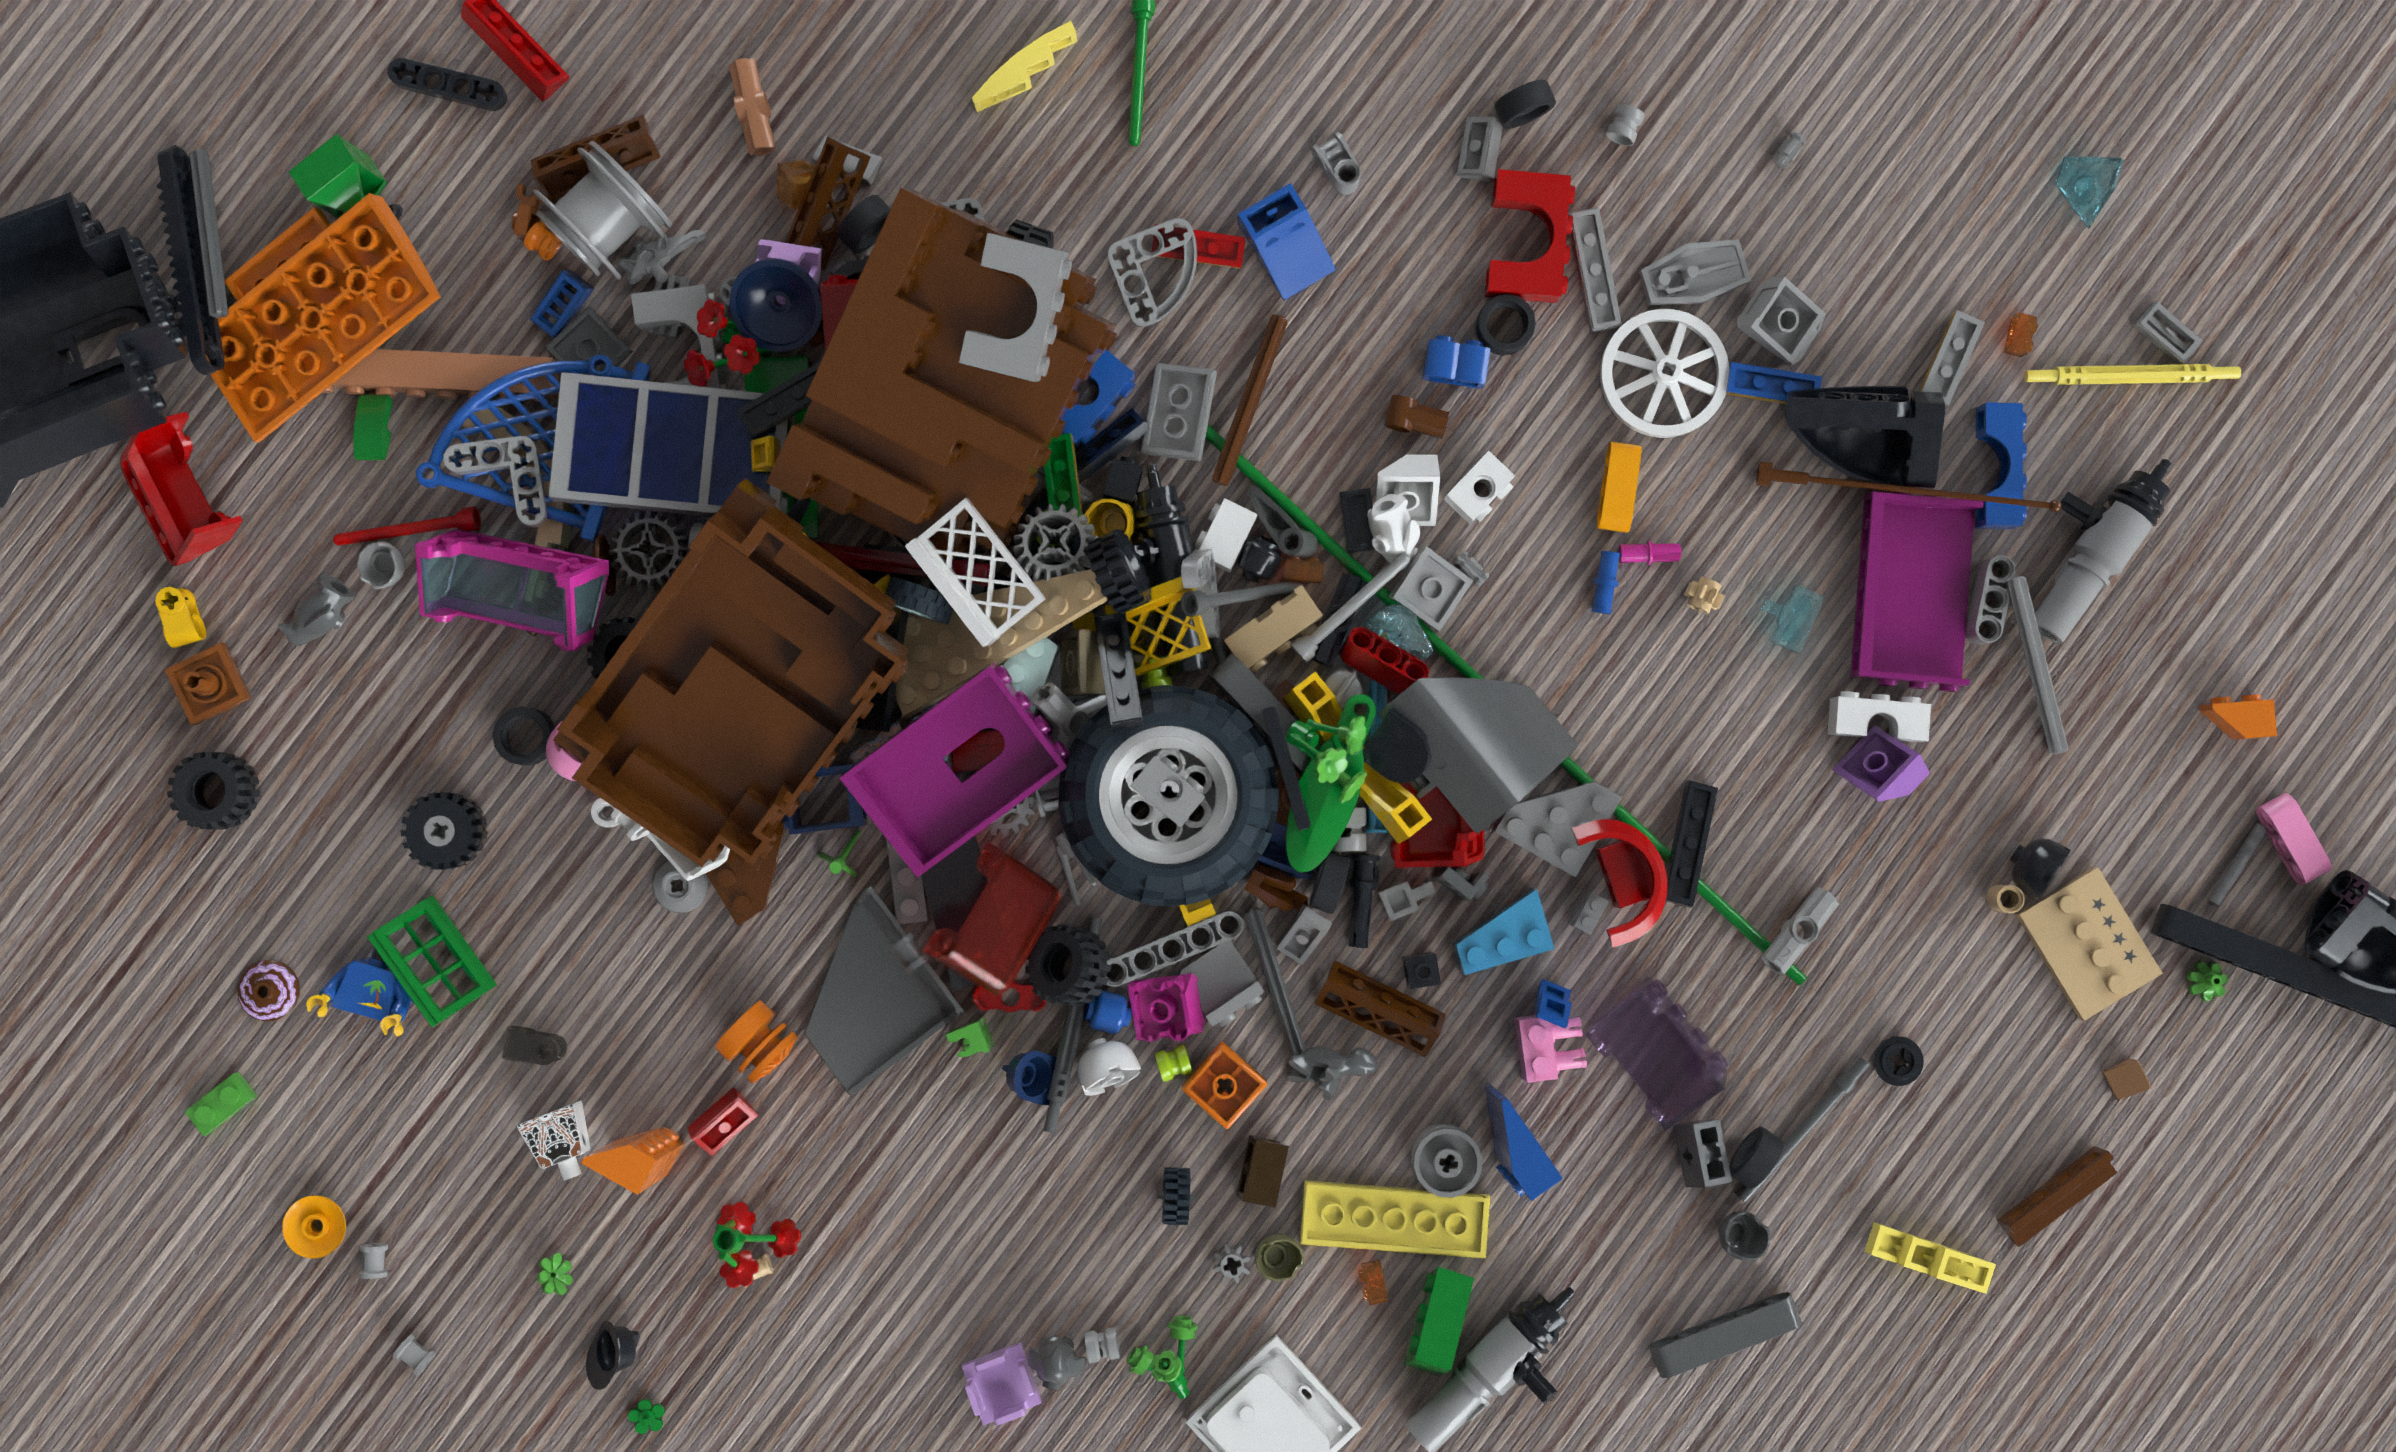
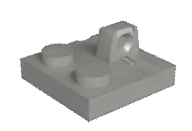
M1422 546L1389 597L1432 629L1440 632L1473 580L1430 548Z

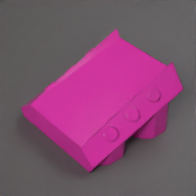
M1193 973L1128 982V992L1138 1041L1155 1042L1159 1038L1170 1037L1175 1041H1181L1191 1034L1203 1032L1206 1020L1203 1018L1197 984L1198 977Z

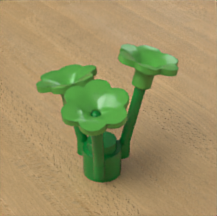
M1358 716L1352 719L1350 727L1340 726L1339 728L1320 724L1312 719H1308L1306 723L1300 720L1295 721L1286 734V741L1316 761L1317 781L1320 783L1326 781L1333 783L1336 781L1344 787L1339 798L1340 803L1343 804L1346 800L1349 801L1363 785L1364 778L1367 776L1365 770L1357 773L1352 778L1344 772L1348 765V761L1345 759L1347 753L1353 755L1355 752L1358 753L1362 747V741L1366 735L1365 718ZM1316 730L1337 734L1338 738L1346 739L1347 752L1343 748L1336 750L1329 748L1325 752L1317 751L1315 747L1318 744L1319 735L1316 733Z

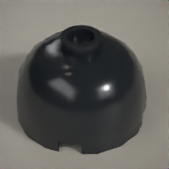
M2043 838L2032 840L2026 847L2019 845L2010 858V861L2015 863L2011 872L2013 882L2024 894L2037 901L2048 888L2071 850L2058 842Z

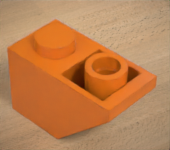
M2261 694L2241 696V702H2231L2230 696L2210 698L2211 704L2199 705V711L2233 740L2277 736L2274 699L2261 700Z

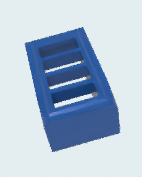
M562 270L529 320L551 337H557L588 299L594 287L573 271ZM569 283L578 290L576 293L567 287ZM561 293L571 300L569 304L559 297ZM555 303L561 309H563L564 312L560 314L557 310L551 307V305ZM546 312L557 320L555 325L543 316Z

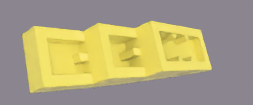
M1069 21L1042 35L1017 52L995 71L972 97L976 111H982L1031 89L1032 85L1029 76L1054 66L1052 53L1077 42L1076 30L1072 22Z
M1875 1222L1864 1252L1985 1294L1996 1266L1992 1262Z

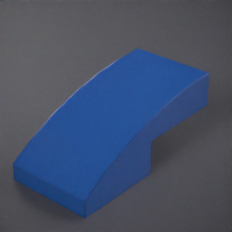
M1542 979L1536 994V1017L1566 1029L1572 1003L1569 1002L1571 990Z

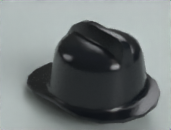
M609 1321L602 1322L596 1337L590 1345L586 1359V1373L589 1383L593 1388L597 1390L605 1389L616 1372L633 1364L636 1347L640 1338L638 1331H630L624 1326H613Z

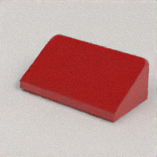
M732 1088L689 1125L690 1138L712 1157L758 1116V1113L738 1090Z

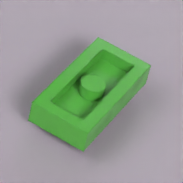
M236 1072L187 1109L185 1113L202 1136H206L255 1099L257 1095L242 1075Z

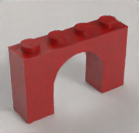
M1497 170L1493 184L1492 207L1525 210L1537 215L1548 229L1549 248L1541 258L1531 262L1490 260L1486 269L1484 297L1493 298L1497 295L1511 294L1519 296L1525 301L1557 303L1562 294L1566 295L1568 276H1563L1564 264L1568 265L1570 259V246H1566V235L1571 234L1573 216H1568L1569 204L1573 205L1575 198V186H1571V175Z

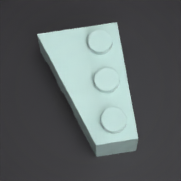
M1047 637L1017 655L1008 658L1003 665L1012 677L1010 683L1017 692L1023 691L1032 705L1029 708L1035 716L1039 709L1032 703L1034 699L1033 693L1038 686L1045 685L1049 681L1060 650Z

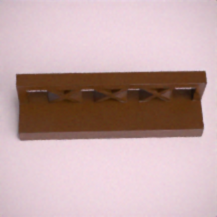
M644 115L531 159L533 177L542 194L550 202L559 199L589 173L587 164L577 154V149L583 148L589 152L591 149L588 143L591 140L605 150L625 171L661 158L659 150L650 135L648 123Z
M828 136L785 243L808 247L820 241L823 247L821 252V270L824 271L838 239V228L850 210L871 156ZM850 154L860 158L856 169L846 174L843 165L847 155ZM843 184L846 190L845 196L842 200L834 203L831 195L833 189ZM832 212L834 218L832 227L822 231L820 226L822 217Z
M1334 961L1327 979L1314 1003L1423 1057L1427 1056L1439 1037L1446 1016L1445 1013L1337 961ZM1330 991L1340 996L1342 1001L1334 1002L1325 996ZM1363 1007L1369 1010L1371 1015L1363 1016L1357 1013L1355 1008ZM1390 1020L1396 1023L1398 1028L1390 1029L1384 1026L1382 1021ZM1419 1034L1427 1038V1041L1423 1045L1413 1040L1411 1035Z
M2095 1146L1998 1218L1997 1222L2016 1246L2021 1247L2116 1175L2117 1171L2110 1163L2114 1160L2113 1156L2107 1150Z

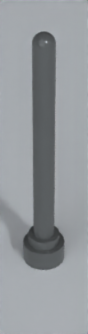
M1289 581L1209 595L1200 590L1188 591L1182 596L1181 607L1187 616L1203 615L1209 607L1291 594L1295 592L1294 589L1299 587L1300 584L1297 581Z

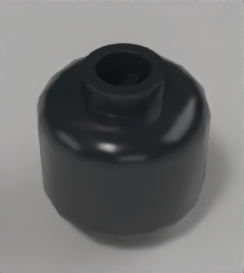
M1258 535L1257 538H1249L1246 541L1237 559L1238 566L1244 570L1242 573L1243 577L1258 583L1260 579L1269 580L1274 576L1282 560V553L1278 550L1279 546L1275 541L1262 535Z

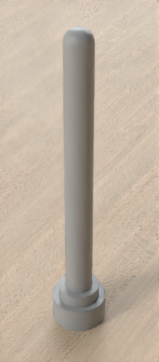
M1401 553L1311 635H1305L1302 638L1299 636L1290 646L1305 663L1316 655L1317 645L1409 564V554Z

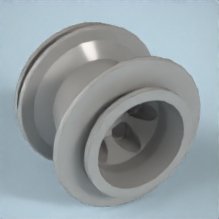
M591 140L588 143L591 149L589 152L583 148L577 149L579 155L586 162L589 173L555 205L541 192L534 189L533 194L548 210L544 213L538 210L536 215L593 274L598 277L601 274L598 269L602 265L613 277L620 280L621 275L607 258L640 227L647 228L659 238L664 239L665 234L661 227L664 225L670 229L672 223L639 184L605 150Z

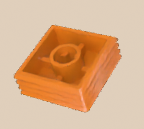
M1220 1042L1182 1085V1090L1225 1129H1229L1267 1086V1081L1228 1045ZM1220 1078L1222 1080L1231 1079L1230 1086L1232 1090L1228 1092L1224 1089L1222 1092H1219L1217 1090L1219 1088L1217 1081Z

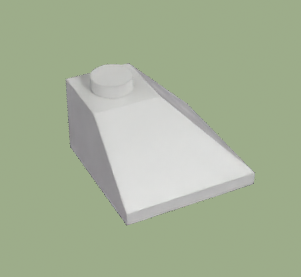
M1405 455L1378 472L1376 501L1387 494L1402 495L1408 501L1406 509L1410 518L1416 521L1418 526H1436L1440 484L1438 456Z

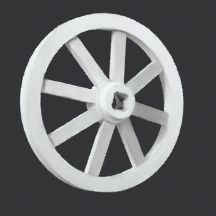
M1656 309L1631 318L1611 337L1601 359L1600 383L1609 408L1626 426L1647 436L1670 438L1694 431L1716 413L1726 396L1730 368L1727 353L1720 338L1705 322L1694 315L1680 310ZM1654 322L1677 324L1668 355L1664 354L1648 324ZM1638 328L1656 361L1617 349L1624 338ZM1689 328L1698 334L1709 348L1679 360L1677 356L1686 329ZM1714 357L1717 372L1716 386L1683 372V369ZM1614 360L1650 371L1648 375L1615 390L1612 376ZM1667 366L1671 369V376L1662 373L1663 367ZM1678 381L1712 396L1704 410L1694 418L1690 416ZM1653 383L1656 385L1643 419H1640L1631 413L1620 399ZM1666 388H1669L1682 422L1680 424H1652Z

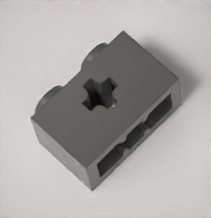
M1720 1119L1696 1120L1674 1125L1685 1187L1706 1188L1732 1182Z

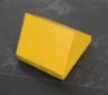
M766 436L751 440L752 472L772 471L780 453L779 439L774 436Z

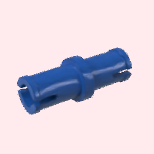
M1601 551L1598 577L1594 578L1593 582L1596 585L1592 612L1611 614L1614 588L1618 587L1619 583L1616 580L1620 553Z

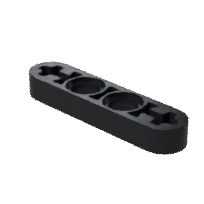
M397 58L388 66L387 74L389 79L397 87L404 90L489 111L500 110L507 102L505 89L492 79L406 58ZM406 67L412 75L417 76V81L410 76H403L401 80L397 74L398 72H403ZM430 74L440 75V83L435 88L426 87V78ZM460 81H467L470 84L468 93L462 96L455 93L456 84ZM478 88L485 93H492L494 89L498 97H492L489 102L485 95L478 93Z

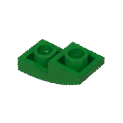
M359 395L353 434V451L356 460L386 459L392 433L387 429V424L393 405V400L388 395Z

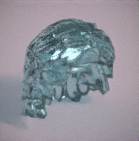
M1391 604L1381 607L1363 622L1365 628L1388 641L1392 640L1396 646L1420 660H1424L1432 654V645L1427 639L1428 636L1419 625L1416 615L1412 610L1402 605Z

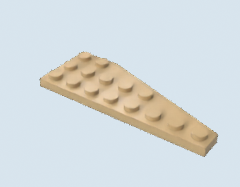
M1092 569L1053 577L1049 581L1044 579L1033 582L1046 599L1004 632L993 644L982 647L954 610L948 625L909 613L903 644L909 649L906 655V659L909 662L906 665V670L897 681L895 693L903 717L911 718L948 696L993 661L997 666L1007 661L1008 658L1017 655L1106 602L1107 597L1103 596L1101 587L1097 584L1095 580L1096 575L1092 572ZM1016 586L1014 604L1026 606L1035 599L1027 587ZM1010 587L993 590L992 602L1008 603ZM987 592L973 595L976 600L987 601ZM980 604L984 611H986V605ZM992 606L991 620L999 628L1007 621L1008 608ZM1013 609V616L1021 609Z

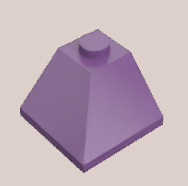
M1875 725L1868 731L1867 736H1864L1833 768L1836 774L1878 802L1910 795L1930 774L1919 753Z

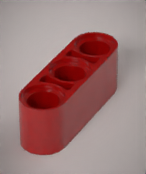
M1365 627L1353 628L1340 651L1341 658L1346 664L1398 695L1419 678H1428L1429 668L1422 660Z

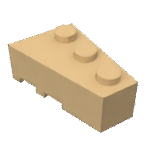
M1302 584L1294 589L1295 592L1282 601L1276 602L1269 610L1254 618L1224 640V644L1230 653L1235 655L1253 673L1268 664L1265 658L1274 652L1278 656L1291 648V640L1300 634L1302 637L1305 635L1309 636L1318 628L1316 623L1320 621L1323 614Z

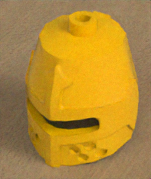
M1101 499L1091 504L1084 515L1088 519L1087 524L1094 526L1095 532L1092 535L1098 538L1116 529H1121L1129 537V542L1131 541L1130 537L1134 532L1135 518L1133 509L1129 504L1115 499Z

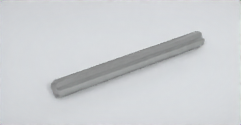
M2017 576L2009 579L2007 585L2048 749L2051 754H2059L2067 751L2068 745L2027 580L2024 576Z

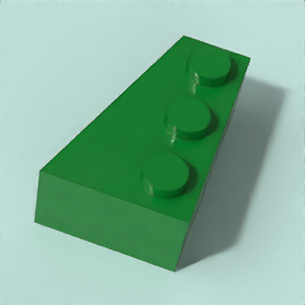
M1441 1267L1434 1269L1432 1274L1427 1273L1423 1284V1291L1426 1293L1423 1303L1419 1304L1416 1312V1325L1408 1343L1407 1355L1403 1365L1437 1376L1452 1370L1474 1281L1473 1277Z

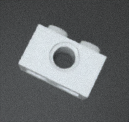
M1488 451L1443 500L1469 524L1475 518L1481 522L1493 509L1489 506L1496 496L1502 500L1514 487L1510 482L1515 475ZM1484 483L1487 485L1489 495L1487 497L1476 495L1474 484Z

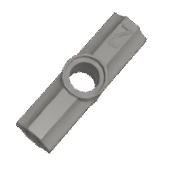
M1816 887L1793 917L1783 923L1781 932L1761 956L1764 964L1769 969L1784 975L1808 943L1817 939L1819 929L1839 905L1836 898L1829 891ZM1797 924L1803 927L1804 935L1802 938L1796 933Z

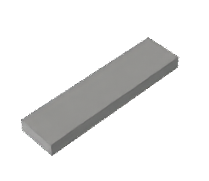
M1599 207L1570 212L1568 216H1573L1571 236L1590 333L1620 328L1622 322Z

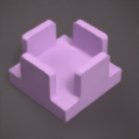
M760 239L757 244V260L755 262L764 259H782L792 262L803 268L813 278L820 290V248ZM776 296L778 303L786 304L783 296Z
M1021 1342L962 1364L967 1380L965 1385L966 1393L974 1415L980 1416L983 1425L995 1422L996 1426L1024 1416L1028 1408L1042 1403L1041 1395L1031 1368L1028 1365Z

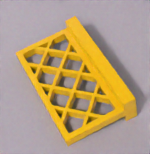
M1182 577L1152 587V600L1125 612L1127 621L1136 625L1130 638L1131 649H1135L1145 655L1141 666L1135 669L1136 677L1211 649L1201 615L1186 616L1185 621L1172 615L1177 602L1181 601L1183 594L1196 590V588L1185 589ZM1105 605L1107 615L1116 613L1113 610V606ZM1168 606L1166 611L1161 609L1163 607ZM1090 611L1072 621L1074 629L1096 631L1095 615ZM1153 611L1164 615L1157 631L1144 625L1149 613ZM1141 616L1139 621L1134 620V618ZM1170 618L1182 624L1176 640L1163 635ZM1188 628L1197 632L1201 645L1188 648L1181 644ZM1142 629L1155 635L1148 651L1135 645ZM1160 638L1173 644L1168 657L1163 659L1153 654ZM1179 648L1184 650L1182 652L1177 653ZM1151 658L1156 660L1155 662L1149 663Z

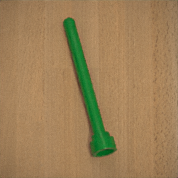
M1131 0V14L1136 21L1128 141L1133 147L1138 146L1141 141L1148 22L1155 15L1156 2L1154 0Z

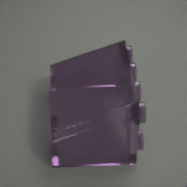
M1648 977L1586 1029L1585 1035L1604 1058L1609 1056L1610 1052L1647 1095L1645 1108L1666 1131L1725 1089L1727 1077L1725 1067L1728 1066V1063L1719 1051L1716 1050L1714 1052L1707 1044L1708 1039L1699 1027L1694 1028L1687 1020L1688 1015L1679 1003L1674 1004L1667 996L1668 991L1659 979L1653 980Z

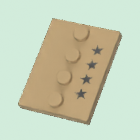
M2098 867L2089 869L2015 914L2079 1020L2085 1021L2163 974Z

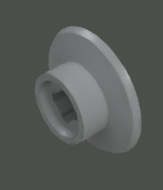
M670 861L660 866L653 879V893L656 900L663 908L674 913H686L697 908L705 899L708 890L706 874L687 881ZM675 880L683 881V891L675 892L673 883Z

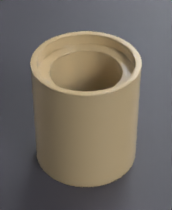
M1995 885L1988 890L1986 901L1988 906L1996 912L2015 913L2023 907L2025 897L2021 889L2016 886ZM2004 891H2007L2010 895V902L2006 907L2000 901Z

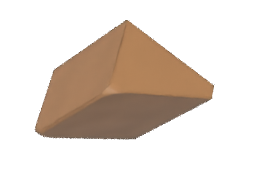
M2129 1058L2102 1071L2116 1100L2152 1088L2138 1060Z

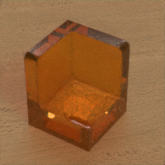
M805 159L778 163L777 198L792 209L799 208L815 166Z

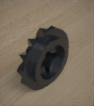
M1892 1036L1881 1041L1877 1050L1874 1051L1875 1056L1872 1065L1875 1067L1878 1077L1888 1084L1894 1086L1908 1085L1915 1081L1922 1072L1924 1064L1922 1051L1909 1038ZM1901 1052V1059L1905 1060L1909 1065H1898L1894 1069V1063L1887 1059V1056H1897Z

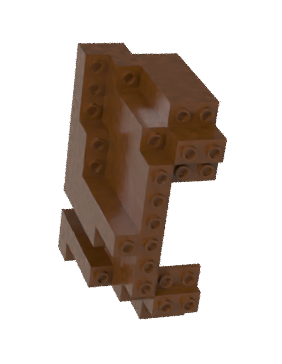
M900 188L806 396L812 399L802 423L792 425L766 483L799 500L811 498L842 515L851 512L908 542L918 538L962 500L968 498L1005 547L1009 549L1011 545L1015 546L1013 537L1020 534L1017 527L1022 521L1020 518L1025 508L1022 506L1025 495L1030 496L1035 489L1038 478L1034 476L1040 466L1044 467L1052 453V450L1048 447L1053 437L1058 439L1066 424V421L1062 420L1067 408L1072 410L1078 400L1080 392L1076 391L1081 379L1086 381L1094 366V363L1091 362L1093 354L1103 353L1106 349L1109 351L1117 337V333L1113 332L1116 324L1083 308L1085 304L1090 305L1097 292V287L1094 286L1097 279L1074 267H1071L1068 280L1063 279L1061 292L1065 294L1061 312H1056L1053 325H1057V333L1053 345L1048 344L1046 357L1050 358V364L1046 376H1041L1040 381L1032 382L959 363L967 330L1013 339L1024 334L1035 320L1037 313L1036 296L1031 286L1023 278L1012 273L980 266L987 233L1013 239L1017 238L965 211L948 208L915 190ZM966 509L957 515L955 529L972 530L973 518ZM950 521L943 527L950 528ZM978 525L977 532H983ZM937 531L929 540L936 549L947 551L949 532ZM955 533L953 551L969 553L971 535ZM977 536V543L992 550V542L988 537ZM941 554L943 558L947 559L946 554ZM953 555L952 559L959 560L963 559L964 557Z
M746 478L735 487L719 511L703 526L690 544L689 548L691 549L588 692L573 706L557 730L559 732L553 739V741L583 761L572 776V779L700 867H703L708 859L714 862L725 846L752 865L759 856L765 859L779 836L775 832L779 822L785 814L791 817L801 804L797 798L803 790L809 793L817 783L819 777L815 774L820 767L823 766L827 769L838 753L833 750L841 741L846 744L856 730L855 727L859 723L856 719L858 717L864 719L874 706L870 700L876 692L882 695L892 681L896 683L906 670V665L909 662L906 659L909 649L885 632L896 615V612L893 611L896 601L801 533L804 527L775 507L774 504L777 500Z

